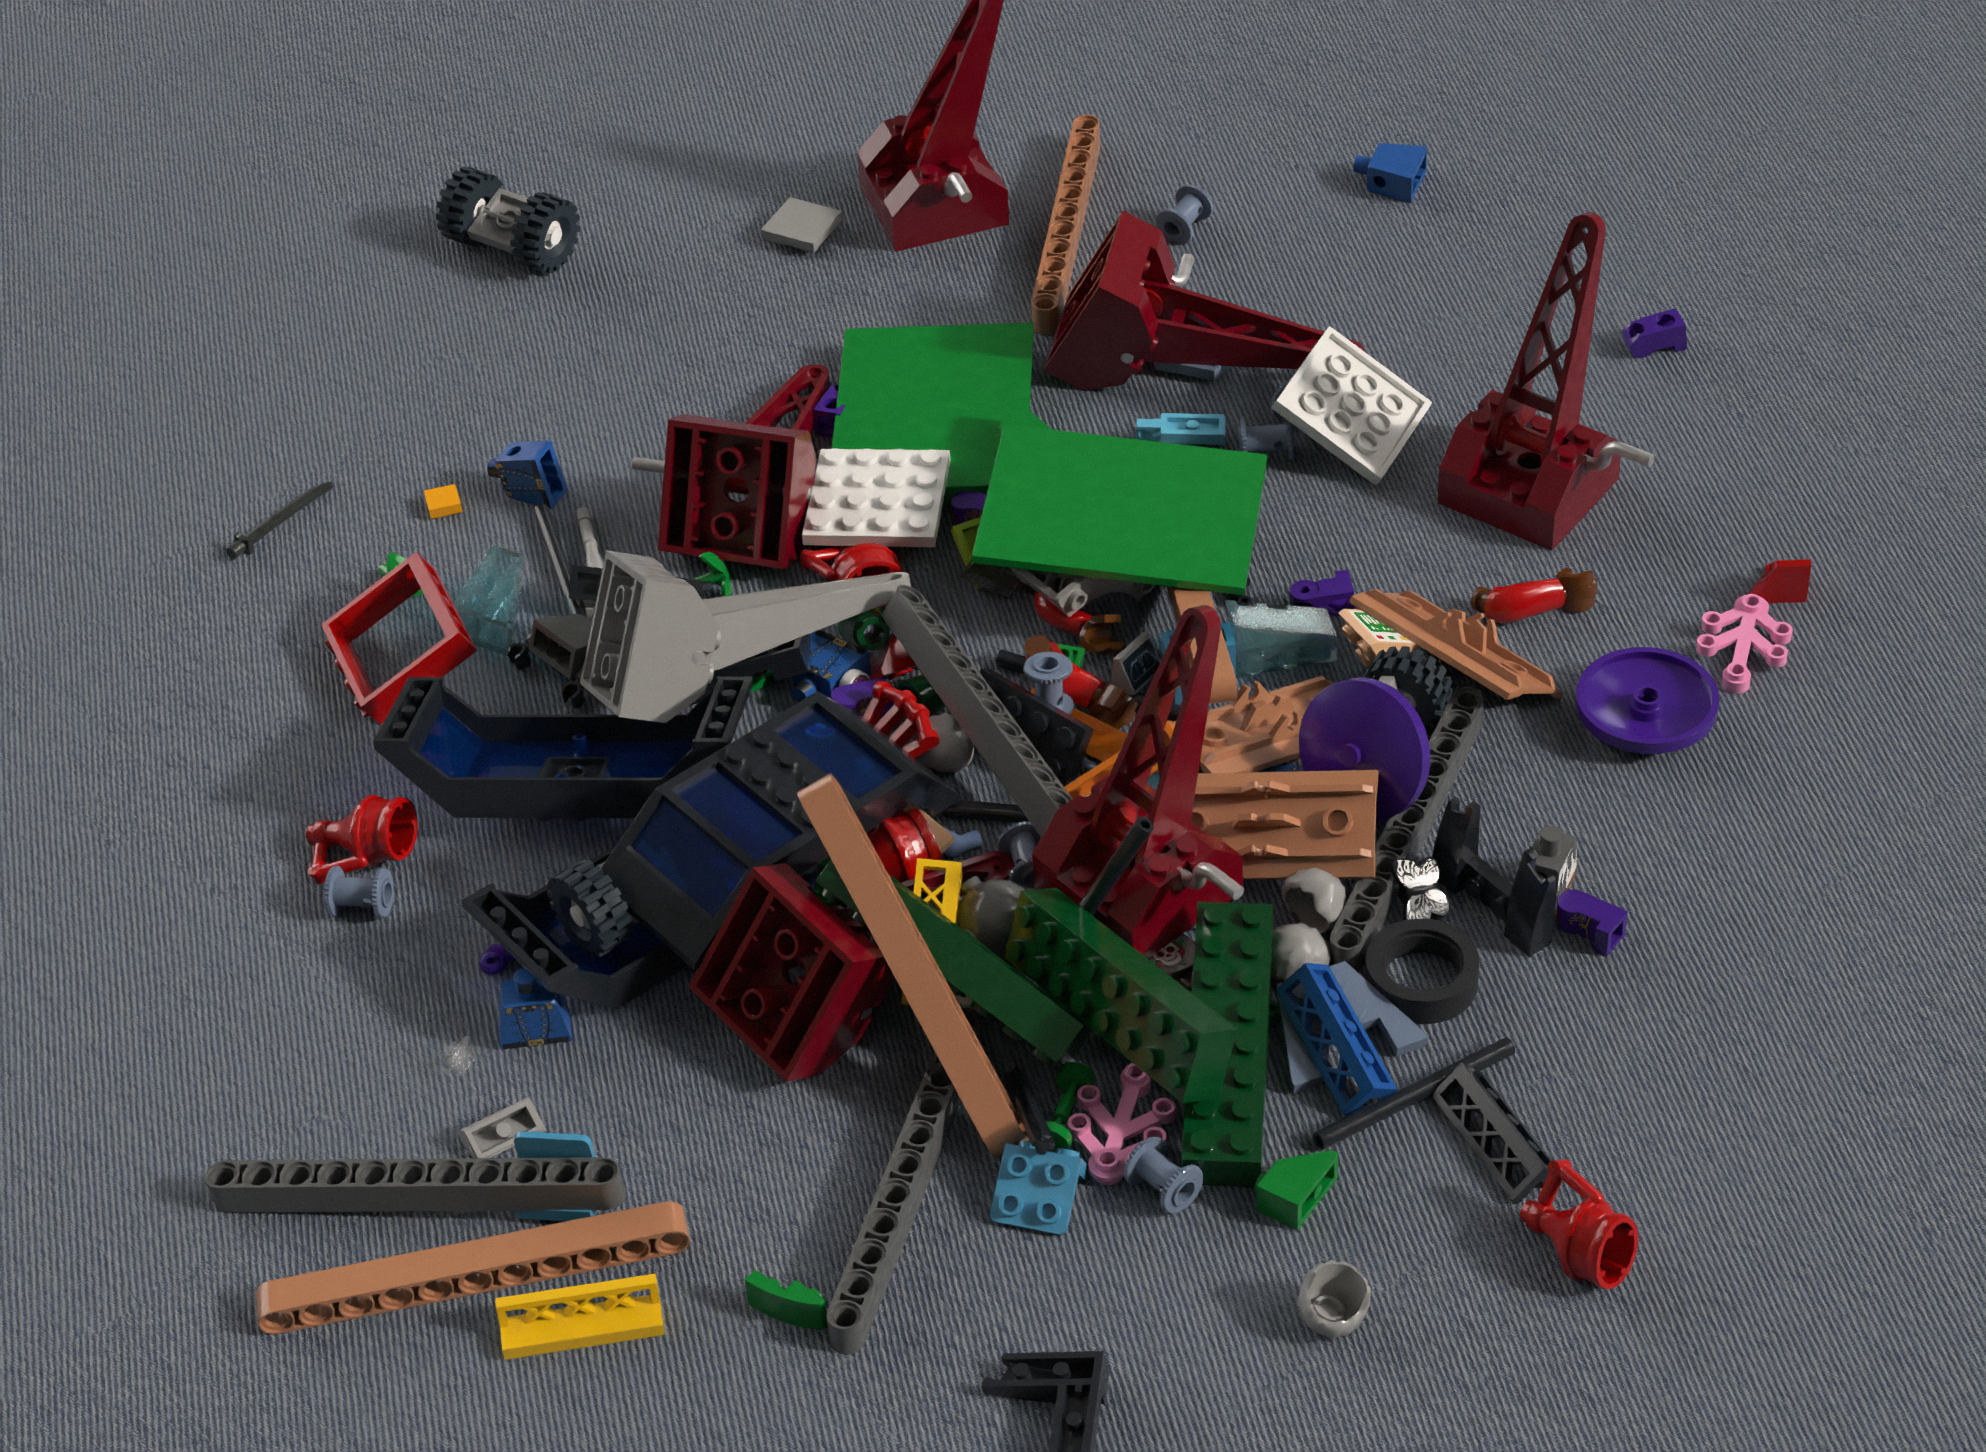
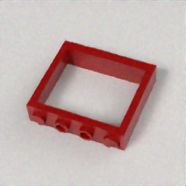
M417 551L321 624L328 638L325 644L337 657L334 659V663L341 673L347 677L344 680V684L357 698L354 701V705L361 710L365 718L370 715L380 725L385 721L408 677H444L478 651L436 570ZM422 589L446 637L378 689L374 690L351 642Z

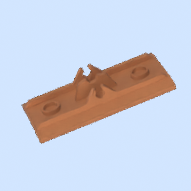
M1373 589L1353 595L1349 600V603L1506 700L1519 697L1522 694H1549L1560 700L1563 697L1564 693L1555 688L1553 677L1499 644L1495 620L1488 619L1487 627H1485L1480 622L1484 618L1483 613H1477L1466 619V612L1456 609H1450L1446 612L1411 590L1402 593H1384L1379 589Z
M1319 676L1267 692L1258 681H1254V692L1249 698L1248 693L1251 688L1244 684L1237 693V701H1231L1229 705L1208 711L1200 759L1202 771L1204 773L1257 772L1300 758L1299 731L1304 713L1313 698L1333 683L1323 676Z
M1379 771L1198 773L1191 822L1206 834L1217 836L1242 855L1243 880H1286L1287 877L1299 870L1315 867L1323 869L1338 879H1375L1376 799Z

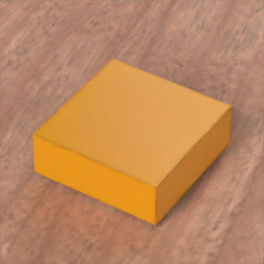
M455 484L424 490L425 501L431 519L462 512Z

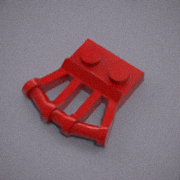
M882 680L875 683L872 689L873 698L863 716L885 735H888L907 715L908 718L890 736V739L900 747H903L914 758L939 744L938 734L935 730H932L929 720L930 711L923 704L916 702V697L911 691H901L892 688L890 683ZM888 701L893 702V707L880 719ZM918 731L919 734L917 736V740L904 746L905 743ZM842 740L832 750L857 778L867 769L884 781L889 780L888 777Z

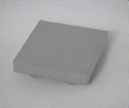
M789 197L761 229V238L773 241L778 245H788L799 248L804 252L814 253L843 220L842 211Z

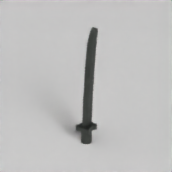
M332 482L312 487L271 515L245 536L240 532L234 534L235 543L226 549L227 555L231 559H236L244 551L249 555L254 552L253 544L300 509L333 488Z

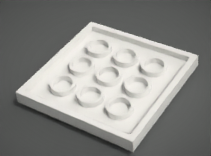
M1329 326L1271 408L1376 486L1432 402Z
M821 449L802 532L803 545L854 546L863 543H875L892 547H935L951 461L950 450Z

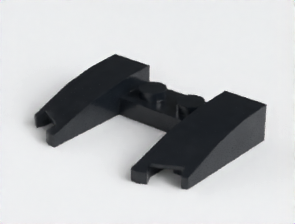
M811 633L722 669L715 670L711 683L707 684L706 693L691 705L701 702L713 690L714 685L717 684V677L749 676L756 678L766 674L771 669L775 681L808 672L811 653Z
M1454 797L1448 801L1432 853V857L1437 859L1440 873L1437 881L1454 895L1466 888L1472 897L1479 899L1488 906L1496 917L1506 921L1504 937L1528 957H1531L1552 942L1556 878L1553 875L1545 879L1542 875H1537L1535 863L1539 855L1535 849L1530 847L1523 852L1514 883L1511 884L1478 856L1481 806L1476 802H1471L1466 805V812L1459 811V799Z
M1104 1351L1003 1353L1001 1356L1002 1363L1009 1368L1000 1380H994L986 1376L981 1385L983 1394L1056 1403L1049 1452H1094L1100 1405L1105 1404L1109 1379V1368Z

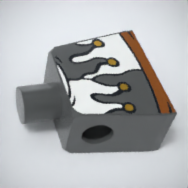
M1546 826L1539 831L1532 848L1539 855L1535 863L1537 875H1542L1543 877L1546 875L1548 878L1554 875L1556 878L1554 918L1557 912L1558 897L1568 890L1577 872V839L1574 836L1564 834L1559 827Z

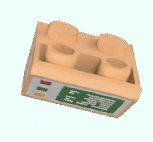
M1343 609L1338 613L1345 624L1341 630L1352 645L1357 644L1358 648L1354 652L1365 667L1371 664L1374 657L1384 649L1387 652L1389 647L1396 646L1397 650L1400 651L1402 646L1410 647L1411 653H1415L1416 649L1421 650L1419 645L1362 610Z

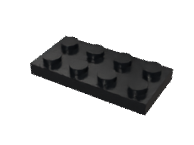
M981 668L980 674L1061 784L1065 787L1073 782L1077 777L1094 729L992 669Z

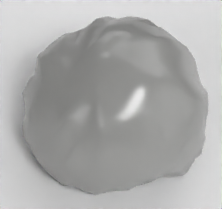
M945 712L938 716L929 717L932 730H935L938 734L939 744L915 759L928 769H934L938 773H956L965 769L974 757L973 742L954 716ZM918 731L913 735V741L917 740Z
M1317 867L1302 869L1287 877L1282 886V899L1286 903L1288 910L1294 913L1298 923H1304L1308 927L1315 928L1319 934L1332 932L1346 905L1345 887L1337 877Z
M1290 923L1279 926L1273 931L1271 977L1274 980L1284 983L1304 963L1329 965L1331 959L1329 943L1315 928L1308 927L1304 923Z
M1330 1260L1314 1266L1313 1269L1307 1272L1299 1287L1300 1294L1297 1305L1301 1310V1316L1306 1321L1307 1327L1329 1339L1346 1337L1353 1330H1356L1363 1321L1370 1305L1371 1288L1368 1286L1367 1279L1358 1273L1354 1265L1348 1264L1345 1261L1338 1263Z

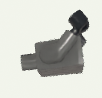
M580 614L535 619L532 631L525 637L526 641L509 646V659L511 663L515 662L517 669H525L531 663V658L528 654L531 651L569 679L576 677V681L567 682L562 686V697L564 703H566L573 696V708H579L584 703L583 686L580 684L592 621Z

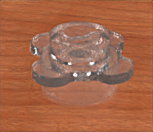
M464 1036L460 1043L453 1041L445 1050L442 1056V1060L446 1063L443 1070L445 1076H448L451 1072L458 1076L462 1075L474 1060L476 1050L468 1046L470 1041L468 1036Z

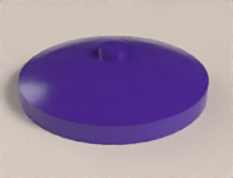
M1634 647L1608 653L1592 662L1581 674L1577 684L1576 709L1584 726L1601 741L1629 752L1662 754L1687 748L1700 741L1710 732L1718 715L1719 692L1711 675L1692 659L1665 649Z
M1350 678L1334 683L1320 691L1310 702L1304 713L1299 731V753L1304 771L1378 770L1376 822L1387 820L1404 812L1418 799L1429 774V741L1421 718L1411 703L1400 692L1390 685L1375 679Z

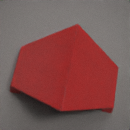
M1811 559L1776 560L1766 564L1764 574L1746 595H1758L1765 599L1768 604L1807 602Z
M893 632L883 648L873 651L870 680L887 676L889 681L902 674L913 673L912 667L917 666Z

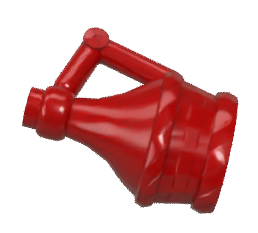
M875 543L836 546L816 551H801V567L810 568L829 581L903 572L896 554L888 547ZM834 561L832 567L825 562Z
M372 794L363 798L356 808L340 821L319 820L315 824H310L306 829V839L310 845H314L312 865L308 869V874L317 884H323L328 871L333 866L341 867L345 874L365 867L372 868L386 860L398 862L405 859L413 850L417 837L418 819L415 806L410 799L400 796L389 800ZM333 845L341 846L353 855L352 857L326 864L328 848Z
M909 809L905 812L904 816L884 819L881 824L876 826L870 837V841L887 873L900 883L915 878L917 858L942 860L935 836L927 820L918 809ZM924 869V874L930 873L935 870Z
M1553 1160L1548 1164L1549 1174L1539 1193L1538 1201H1526L1520 1210V1219L1526 1223L1530 1230L1536 1233H1545L1551 1239L1556 1248L1563 1272L1567 1277L1574 1281H1592L1600 1289H1613L1625 1279L1635 1260L1638 1247L1636 1224L1626 1214L1615 1213L1609 1203L1604 1200L1602 1193L1576 1172L1569 1160ZM1562 1181L1585 1200L1571 1209L1561 1211L1555 1210L1551 1205Z

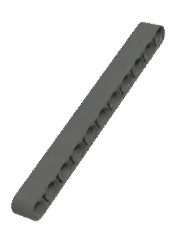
M899 585L882 612L884 621L1027 819L1034 824V828L1040 837H1042L1057 810L1073 800L924 596L910 586Z
M1462 687L1453 693L1429 740L1430 768L1423 791L1407 810L1389 818L1375 846V879H1358L1331 932L1330 966L1345 961L1357 972L1363 967L1368 946L1372 939L1380 932L1399 894V884L1390 871V863L1398 858L1416 860L1482 728L1484 695L1480 690L1474 687Z
M961 1008L983 1048L980 1014L971 1008ZM935 1051L932 1054L827 1311L830 1344L836 1352L841 1354H851L859 1351L867 1340L961 1104V1099Z
M606 1157L219 1161L210 1166L205 1173L204 1179L216 1208L221 1212L609 1210L620 1206L626 1198V1189L619 1165L615 1160Z

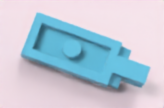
M1161 413L1160 418L1137 419L1136 439L1173 444L1225 445L1224 414Z

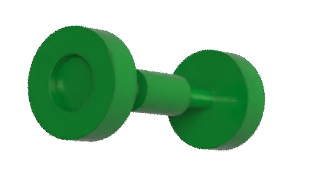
M1078 1062L1062 1064L1056 1076L1058 1086L1066 1094L1061 1095L1054 1112L1053 1119L1055 1122L1046 1121L1055 1141L1054 1149L1047 1150L1048 1152L1056 1153L1057 1148H1070L1072 1135L1062 1124L1067 1123L1075 1104L1073 1096H1077L1080 1087L1095 1085L1096 1076L1089 1067Z

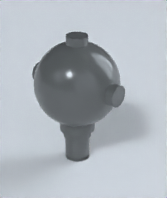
M974 876L961 886L960 891L964 896L959 902L956 925L1011 966H1014L1004 958L1013 924L1014 912L1017 907L1020 891L1035 889L1024 888L1008 880L981 882L977 876Z

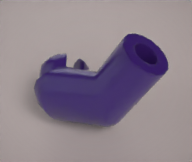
M493 944L482 955L479 965L484 973L494 975L499 973L511 960L516 959L501 944Z

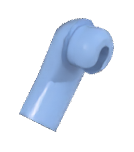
M946 829L955 838L953 843L944 852V854L950 857L982 846V839L977 830L958 835Z

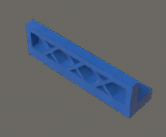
M1304 963L1276 989L1279 998L1343 1115L1354 1113L1370 1098H1384L1398 1090L1329 965ZM1300 983L1306 991L1304 1006H1299L1291 993ZM1313 1013L1318 1014L1323 1022L1321 1037L1315 1036L1311 1030ZM1330 1045L1336 1046L1340 1053L1338 1069L1332 1068L1328 1061ZM1347 1076L1353 1077L1360 1089V1092L1351 1100L1345 1092Z

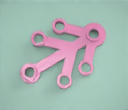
M1755 594L1739 597L1734 603V608L1722 614L1709 611L1702 616L1701 628L1708 634H1702L1697 638L1696 651L1699 655L1710 657L1715 655L1718 650L1736 643L1733 661L1723 670L1721 683L1723 689L1732 694L1744 693L1750 687L1751 673L1746 664L1751 645L1766 658L1768 665L1782 667L1787 663L1788 650L1782 645L1791 641L1793 628L1786 622H1776L1768 614V602ZM1737 621L1741 622L1740 626L1718 636L1711 635L1719 633L1724 626ZM1759 624L1770 633L1771 640L1776 644L1772 645L1754 628L1755 625Z
M1134 1063L1127 1065L1121 1072L1120 1082L1123 1093L1114 1118L1101 1103L1098 1087L1084 1085L1077 1092L1078 1106L1088 1111L1107 1135L1108 1139L1105 1148L1091 1133V1120L1087 1115L1077 1113L1068 1119V1130L1072 1138L1078 1140L1091 1156L1088 1161L1090 1174L1095 1181L1102 1185H1113L1123 1178L1125 1162L1131 1151L1140 1143L1138 1142L1122 1149L1124 1141L1143 1133V1140L1156 1136L1163 1139L1167 1146L1165 1130L1155 1126L1169 1124L1176 1117L1175 1103L1169 1098H1159L1154 1101L1152 1111L1131 1120L1137 1099L1146 1096L1151 1090V1077ZM1088 1096L1094 1097L1092 1099H1085ZM1083 1125L1084 1127L1076 1128L1075 1126Z

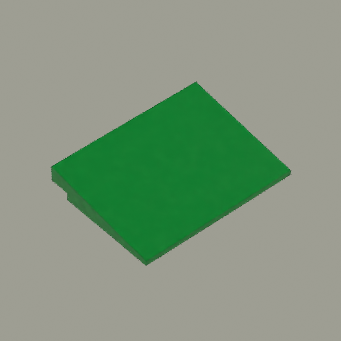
M1034 322L845 329L836 408L841 405L846 406L840 416L835 415L832 449L950 450L951 461L942 507L952 508V497L962 491L987 494L1000 443L999 427L1006 400L1014 397L1030 410Z
M1004 424L972 552L971 563L1245 595L1261 509L1268 454Z

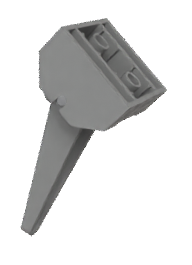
M606 550L580 684L618 717L666 723L706 693L707 684L711 683L715 670L722 669L888 603L899 585L911 587L909 574L894 572L701 599L692 585L683 579L675 578L654 558Z

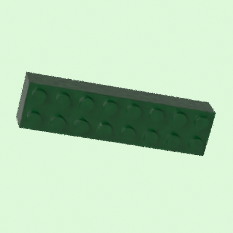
M830 860L815 880L824 887L820 894L836 906L840 905L845 909L849 906L853 909L850 916L868 929L834 863ZM888 874L952 993L963 998L968 996L974 1000L970 1007L986 1019L991 1018L995 1021L998 1018L1004 1024L1000 1029L1015 1041L1023 1043L1028 1041L1034 1047L1030 1052L1044 1063L1055 1066L1057 1063L1071 1062L1093 1030L1041 987Z
M1046 888L1020 891L1004 958L1180 1102L1189 1103L1218 1099L1237 1028L1059 889Z
M1197 902L1192 994L1237 1028L1220 1097L1218 1099L1185 1103L1182 1168L1191 1164L1198 1166L1203 1173L1202 1185L1254 1187L1259 1175L1262 1173L1273 943V904Z

